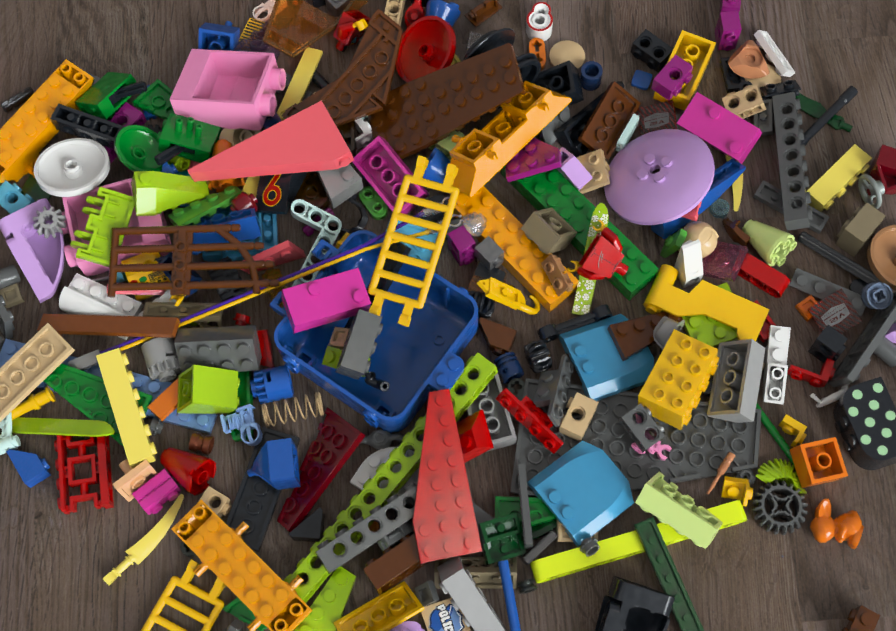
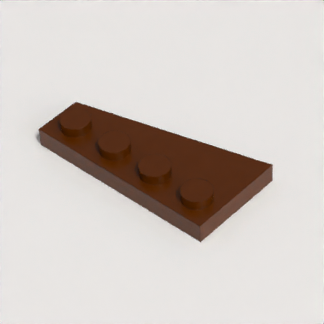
M664 311L611 324L608 327V331L622 361H625L631 355L637 354L649 345L652 346L656 343L653 331L662 317L665 316L677 322H681L683 318Z

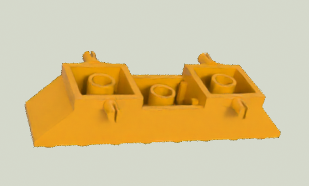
M65 59L0 129V183H4L6 180H13L17 183L28 173L35 178L33 167L40 156L39 152L60 131L56 129L50 119L58 104L79 110L75 101L91 88L94 80L91 75Z
M524 81L526 94H519L512 98V102L501 104L503 110L481 131L474 128L464 137L452 136V142L457 144L449 152L452 157L450 164L456 165V168L459 169L452 186L459 188L460 193L472 197L552 121L572 99Z
M200 500L171 528L200 558L202 563L193 572L200 577L207 569L212 570L254 613L256 618L247 626L250 631H255L261 624L265 625L270 631H293L313 611L298 596L295 590L304 580L297 575L290 583L283 581L243 541L241 535L249 527L244 521L234 530Z

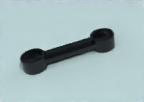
M604 304L594 308L587 314L557 325L549 324L543 326L537 333L540 340L548 343L557 339L562 333L601 321L613 315L609 306Z

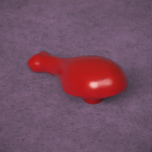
M415 0L406 10L404 20L407 28L416 20L425 17L421 4L422 0Z

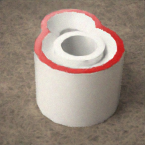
M538 2L533 6L532 11L528 13L526 34L529 39L540 38L546 41L552 34L553 17L551 15V7L545 2Z

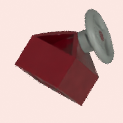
M883 144L872 161L869 173L862 174L858 180V188L865 203H869L876 209L880 208L882 204L883 194H896V149ZM874 197H876V204L873 203Z

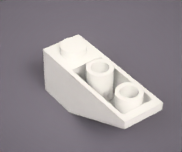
M699 239L695 241L689 240L682 244L674 266L679 271L677 277L683 288L700 282L703 276L701 242Z

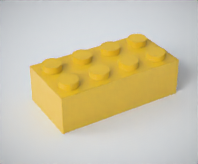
M682 30L668 62L676 54L693 66L691 73L693 77L688 84L684 83L682 85V89L676 97L673 96L670 99L673 101V105L657 92L654 93L653 99L663 103L667 101L669 105L685 111L693 99L708 66L716 42Z

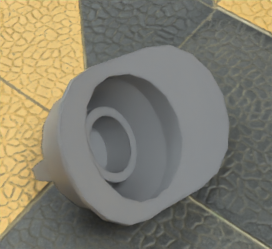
M664 316L656 325L653 337L654 341L662 348V351L673 330L675 329L680 332L685 320L677 322Z

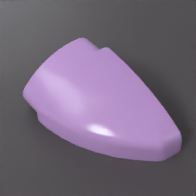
M46 198L40 199L0 219V230L6 239L5 241L40 303L54 296L63 273L65 260L63 233H55L56 238H53L52 234H50L47 239L44 237V234L38 235L37 230L33 227V224H35L33 217L38 216L37 210L43 212V207H46L47 210L51 207Z

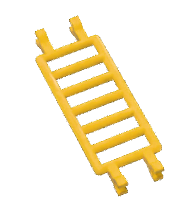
M420 155L417 158L414 174H406L403 178L368 288V293L375 296L369 313L380 316L384 299L404 304L398 324L406 327L410 325L413 309H422L459 195V188L452 186L459 170L456 168V165L448 163L443 184L423 178L429 160ZM410 183L449 193L448 204L444 205L408 195L407 191ZM404 202L444 212L442 223L439 224L401 213ZM398 220L438 231L436 242L433 243L395 232ZM392 239L432 250L430 261L427 262L389 251ZM386 258L426 269L424 280L421 281L383 270ZM380 277L420 288L418 299L415 300L378 289L377 285Z
M191 559L182 578L178 576L171 577L141 631H150L154 623L170 631H188L159 615L165 604L204 624L201 631H210L224 607V601L218 597L226 585L217 577L213 588L208 593L191 584L190 582L195 575L193 571L199 566V563ZM178 586L214 605L209 617L170 597L174 588Z

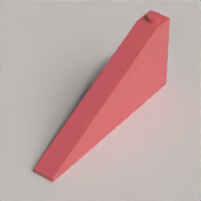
M321 100L187 171L194 182L335 170L348 166L354 161V158Z

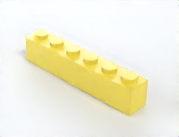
M117 348L96 355L129 465L135 468L145 459L149 463L156 461L154 454H157V449L154 442L151 443L149 439L152 433L149 425L145 424L143 420L146 414L143 406L139 407L137 401L140 399L137 388L134 389L132 385L135 379L132 371L127 369L129 364L127 354H123Z

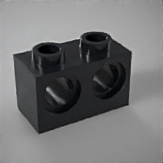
M647 29L639 35L631 47V53L635 58L642 60L650 69H654L657 72L667 64L673 51L672 47Z
M827 325L808 352L822 363L827 358L836 361L846 349L844 343L847 341V338L830 325Z

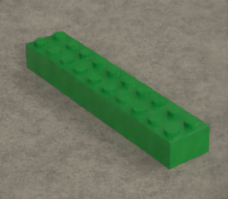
M504 166L501 169V175L506 179V170ZM557 169L509 182L535 209L542 210L552 207L578 233L570 243L584 255L590 222L596 207ZM608 220L607 227L618 236L623 247L622 253L624 258L621 262L629 266L624 276L614 272L611 278H605L630 301L656 278L659 268Z

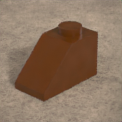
M480 317L479 328L490 351L496 356L510 352L516 339L517 330Z

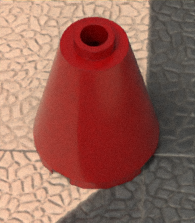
M172 447L165 449L160 455L161 465L190 494L199 495L204 492L210 485L207 483L210 477L214 478L216 463L211 458Z

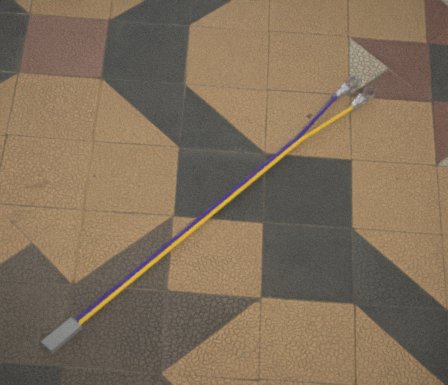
M445 197L442 200L441 204H443L446 199H449L450 197ZM424 208L414 217H427L441 212ZM453 214L452 217L457 216L461 218L462 215ZM460 219V222L457 225L449 224V227H458L461 224V221L464 220ZM402 222L398 224L395 231L408 223ZM426 229L425 231L408 236L419 237L435 234L438 231ZM386 232L362 245L277 280L280 281V286L365 251L382 247L383 242L372 246L369 245L385 237ZM392 240V241H391V244H394V243H397V242H400V241ZM260 287V294L277 287ZM253 290L237 295L179 319V327L260 294H254ZM135 337L103 351L97 349L68 361V365L83 371L98 364L96 355L117 348L123 351L155 337Z

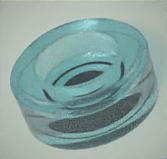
M717 199L710 206V212L716 218L726 217L730 209L729 203L724 199Z

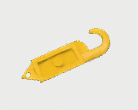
M490 277L477 282V285L485 292V296L529 315H535L540 311V303L533 295H530L529 298L533 300L534 308L526 305L525 297L520 290Z

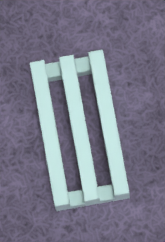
M632 115L617 141L616 151L619 152L628 144L638 126L640 119L638 115Z

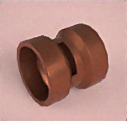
M193 432L189 442V450L193 452L201 451L205 455H210L214 446V436H203L199 432Z

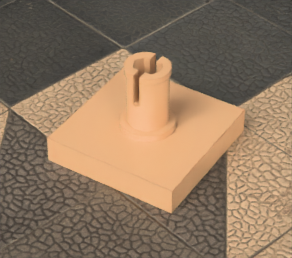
M128 459L119 464L125 475L113 483V486L130 502L135 498L132 493L158 474V472L146 459L135 468H132L128 463Z

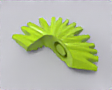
M776 458L774 463L768 460V465L763 463L757 470L759 474H756V477L766 484L768 482L773 484L774 480H777L779 483L786 481L787 486L791 483L794 484L792 488L794 491L798 488L800 489L798 494H807V491L801 488L799 479L796 477L797 473L793 472L795 466H791V462L787 463L786 460L782 461V459L778 460Z

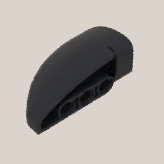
M613 576L608 595H605L602 601L595 631H667L675 597Z

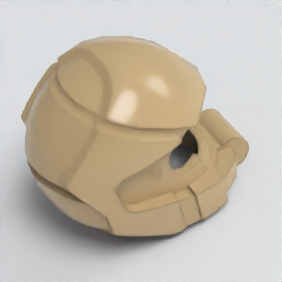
M694 221L684 227V230L687 231L684 243L689 240L695 241L699 239L701 242L702 258L707 257L715 250L719 235L711 225L702 221Z

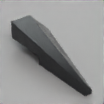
M622 81L616 82L622 88H624V84ZM606 91L554 131L560 146L564 147L575 157L582 156L588 151V148L578 138Z

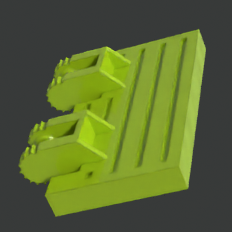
M99 187L97 196L104 198V200L87 196L85 201L102 207L101 210L87 206L82 209L83 213L89 215L85 230L93 232V234L81 230H75L74 236L90 241L88 245L78 241H71L70 246L78 249L76 258L109 267L112 228L128 227L135 205L133 196ZM119 235V246H122L125 235Z

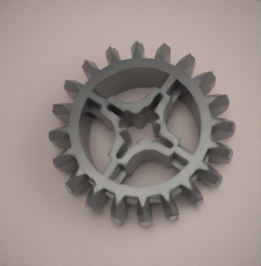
M774 480L773 485L768 482L765 484V487L761 486L759 492L754 494L756 499L752 501V504L757 507H754L752 512L758 513L754 519L762 520L759 524L760 527L764 524L767 525L766 532H769L772 528L774 535H777L779 530L782 535H786L787 531L793 533L794 528L799 529L801 527L800 523L805 522L806 519L803 516H806L808 511L803 508H806L808 503L802 502L805 499V495H798L800 492L799 488L795 491L792 489L794 484L791 483L787 487L786 481H782L779 485V482ZM772 493H780L787 497L779 498ZM765 499L768 501L767 504L771 509L769 514H767L764 507ZM791 501L793 502L795 508L794 516L792 515V511L789 508V503ZM784 502L786 503L780 511L778 510L776 513H774V511L777 509L776 507L779 504L782 505ZM780 517L788 522H777L773 518Z

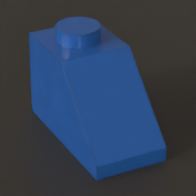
M12 449L6 451L24 484L32 488L51 476L48 470L51 466L45 458L42 459L37 454Z

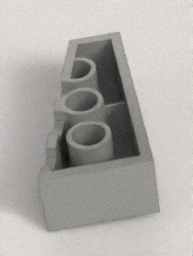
M460 556L452 557L437 567L441 579L439 585L445 594L449 593L452 599L450 601L457 611L460 609L464 614L461 617L467 627L472 626L474 631H506L505 626L491 604H487V599L480 587L475 586L476 583L469 570H464Z

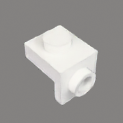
M360 118L354 120L356 130L360 134V136L355 138L357 149L366 147L373 141L370 124L368 121L364 122Z

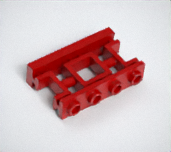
M57 435L54 447L55 451L58 452L55 466L56 470L59 471V478L56 479L57 489L60 490V497L57 499L59 510L66 515L70 514V512L76 513L77 502L94 500V507L96 509H101V507L106 509L114 508L109 436L90 437L88 440L73 442V436ZM97 446L98 456L96 454L86 455V447ZM67 448L69 450L78 448V456L67 458ZM91 462L92 477L75 480L74 464ZM100 481V494L97 492L89 493L88 485L99 484ZM69 486L72 488L80 487L81 495L69 497Z

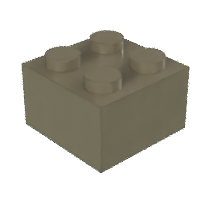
M866 203L862 208L859 206L852 214L850 220L848 219L837 234L839 239L835 245L852 257H855L876 232L886 215L869 203Z
M552 207L534 211L521 228L525 232L526 237L533 240L538 245L539 250L547 255L564 250L578 233Z

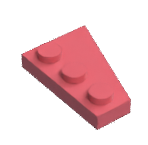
M289 240L252 256L254 261H274L275 266L306 257L304 250ZM257 268V272L267 268ZM241 269L244 272L250 274L249 269Z

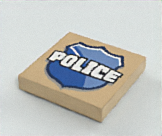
M452 597L425 606L424 610L421 611L427 631H471L470 626L467 627L461 616L464 614L461 610L457 611L450 601Z

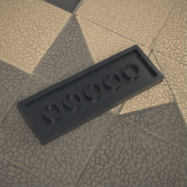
M263 426L261 429L263 438L254 447L226 522L229 527L235 530L244 521L249 527L242 533L241 537L252 550L260 552L282 489L276 490L259 476L249 477L247 471L252 468L258 453L266 441L291 438L297 448L300 442L299 437Z

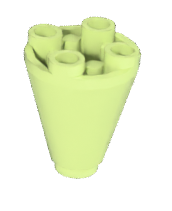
M751 219L742 228V231L751 237L749 242L766 264L771 267L775 265L778 267L782 266L786 261L788 253L797 246L795 237L792 234Z

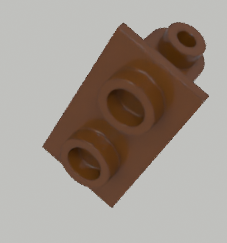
M485 0L464 16L477 27L503 7L498 3L499 0Z

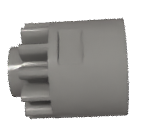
M158 337L145 342L141 346L151 380L157 379L160 382H167L177 377L176 374H179L181 370L173 338Z

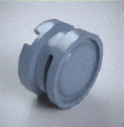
M872 282L863 288L861 299L864 305L870 309H884L891 304L893 291L885 283Z

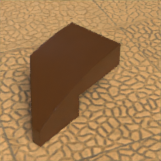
M726 217L722 221L726 232L734 242L742 245L744 249L751 237L739 228L740 220L732 222Z

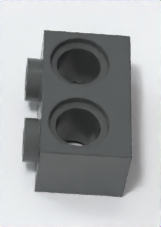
M640 403L618 421L643 453L664 438L665 435L660 423H655L652 419L651 411ZM638 414L642 418V422L635 423L632 416ZM649 430L653 432L654 439H647L645 436V431Z

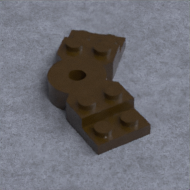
M351 121L337 128L354 158L356 156L354 121ZM351 162L350 165L357 172L356 166ZM317 171L308 172L294 201L301 199L320 209L323 207L327 208L331 205V202Z

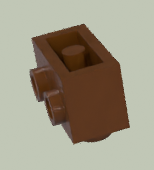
M862 605L855 609L852 608L847 618L849 620L847 627H844L842 631H874L881 615Z

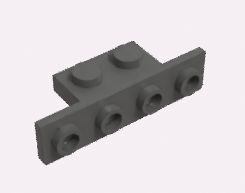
M562 354L559 369L541 372L533 401L536 407L549 405L547 416L555 427L560 426L561 418H563L567 393L571 385L572 373L574 372V365L566 354Z

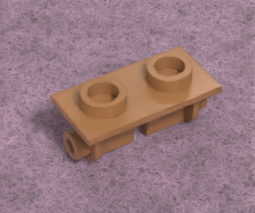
M550 254L541 265L557 296H560L565 291H572L574 284L568 274L562 273L565 271L560 257Z

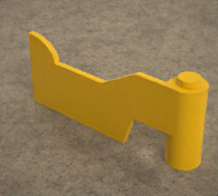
M661 265L643 304L648 313L656 314L663 310L677 317L705 315L736 329L738 340H757L770 309L704 280L690 293L673 286L679 271L673 266Z

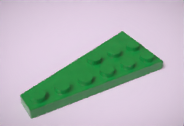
M61 363L43 382L90 420L105 421L110 424L115 433L109 436L123 446L103 378ZM138 391L140 399L137 400L139 407L143 406L146 414L153 397Z

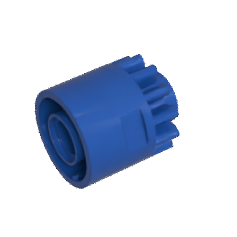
M282 365L254 371V380H250L253 397H258L260 404L294 397L292 379L287 366Z

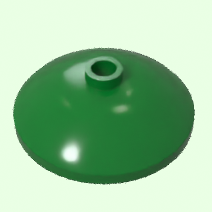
M140 125L124 127L119 131L114 142L118 158L132 171H162L163 164L158 165L154 160V157L162 152L158 151L159 143L156 142L158 134Z

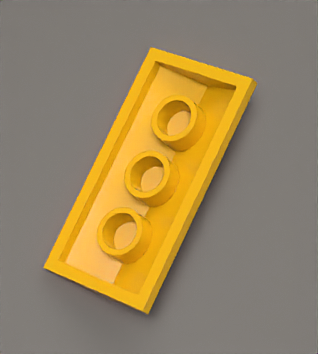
M403 581L333 622L337 631H389L423 611L424 606L406 582Z

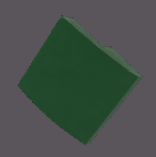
M517 513L478 524L486 565L526 554L521 537L523 531Z

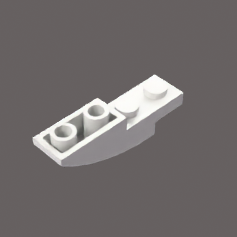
M771 325L769 328L768 345L766 346L763 402L784 405L790 327Z

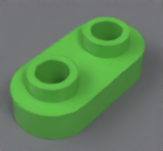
M367 186L360 190V202L370 216L375 220L384 219L388 214V208L375 189Z

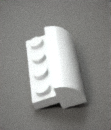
M76 273L68 287L64 286L59 298V308L72 315L138 316L144 306L141 302L126 295L116 294L114 298L107 297L106 286ZM118 336V337H120V338H122V339H124V340H127V338H128L129 336Z

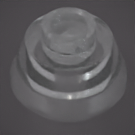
M476 212L463 216L464 221L462 223L466 230L472 236L480 237L486 228V218L481 213L477 214Z

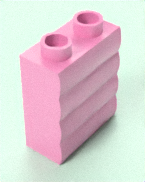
M191 49L170 97V102L174 113L180 116L192 117L194 120L227 129L261 130L266 117H273L275 115L277 107L275 93L276 90H284L286 73L283 68H278L274 53Z
M132 178L100 186L133 196ZM99 187L78 196L62 197L65 211L61 215L66 217L64 221L66 228L61 229L63 235L70 233L71 241H78L89 245L90 241L74 236L75 230H81L93 234V232L85 230L89 215L83 213L82 209L87 206L101 210L102 207L85 201L87 196L104 200V198L97 196ZM135 207L128 227L167 226L163 211L161 214L154 216H136ZM169 234L125 235L122 246L169 245L171 240ZM70 244L64 246L65 257L70 268L78 266L86 277L109 271V267L76 258L78 249L71 247ZM160 252L161 256H166L169 253ZM142 253L119 254L117 265H122V260Z

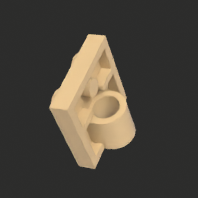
M602 149L576 157L592 176V179L578 190L580 193L584 194L610 184V167L605 160Z

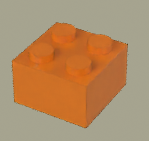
M836 437L801 444L790 449L801 488L836 481L848 476Z

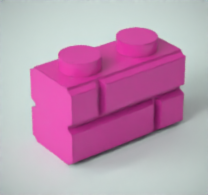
M164 468L135 490L132 495L144 511L150 515L151 513H158L163 508L162 505L168 500L169 502L175 500L179 496L181 489Z

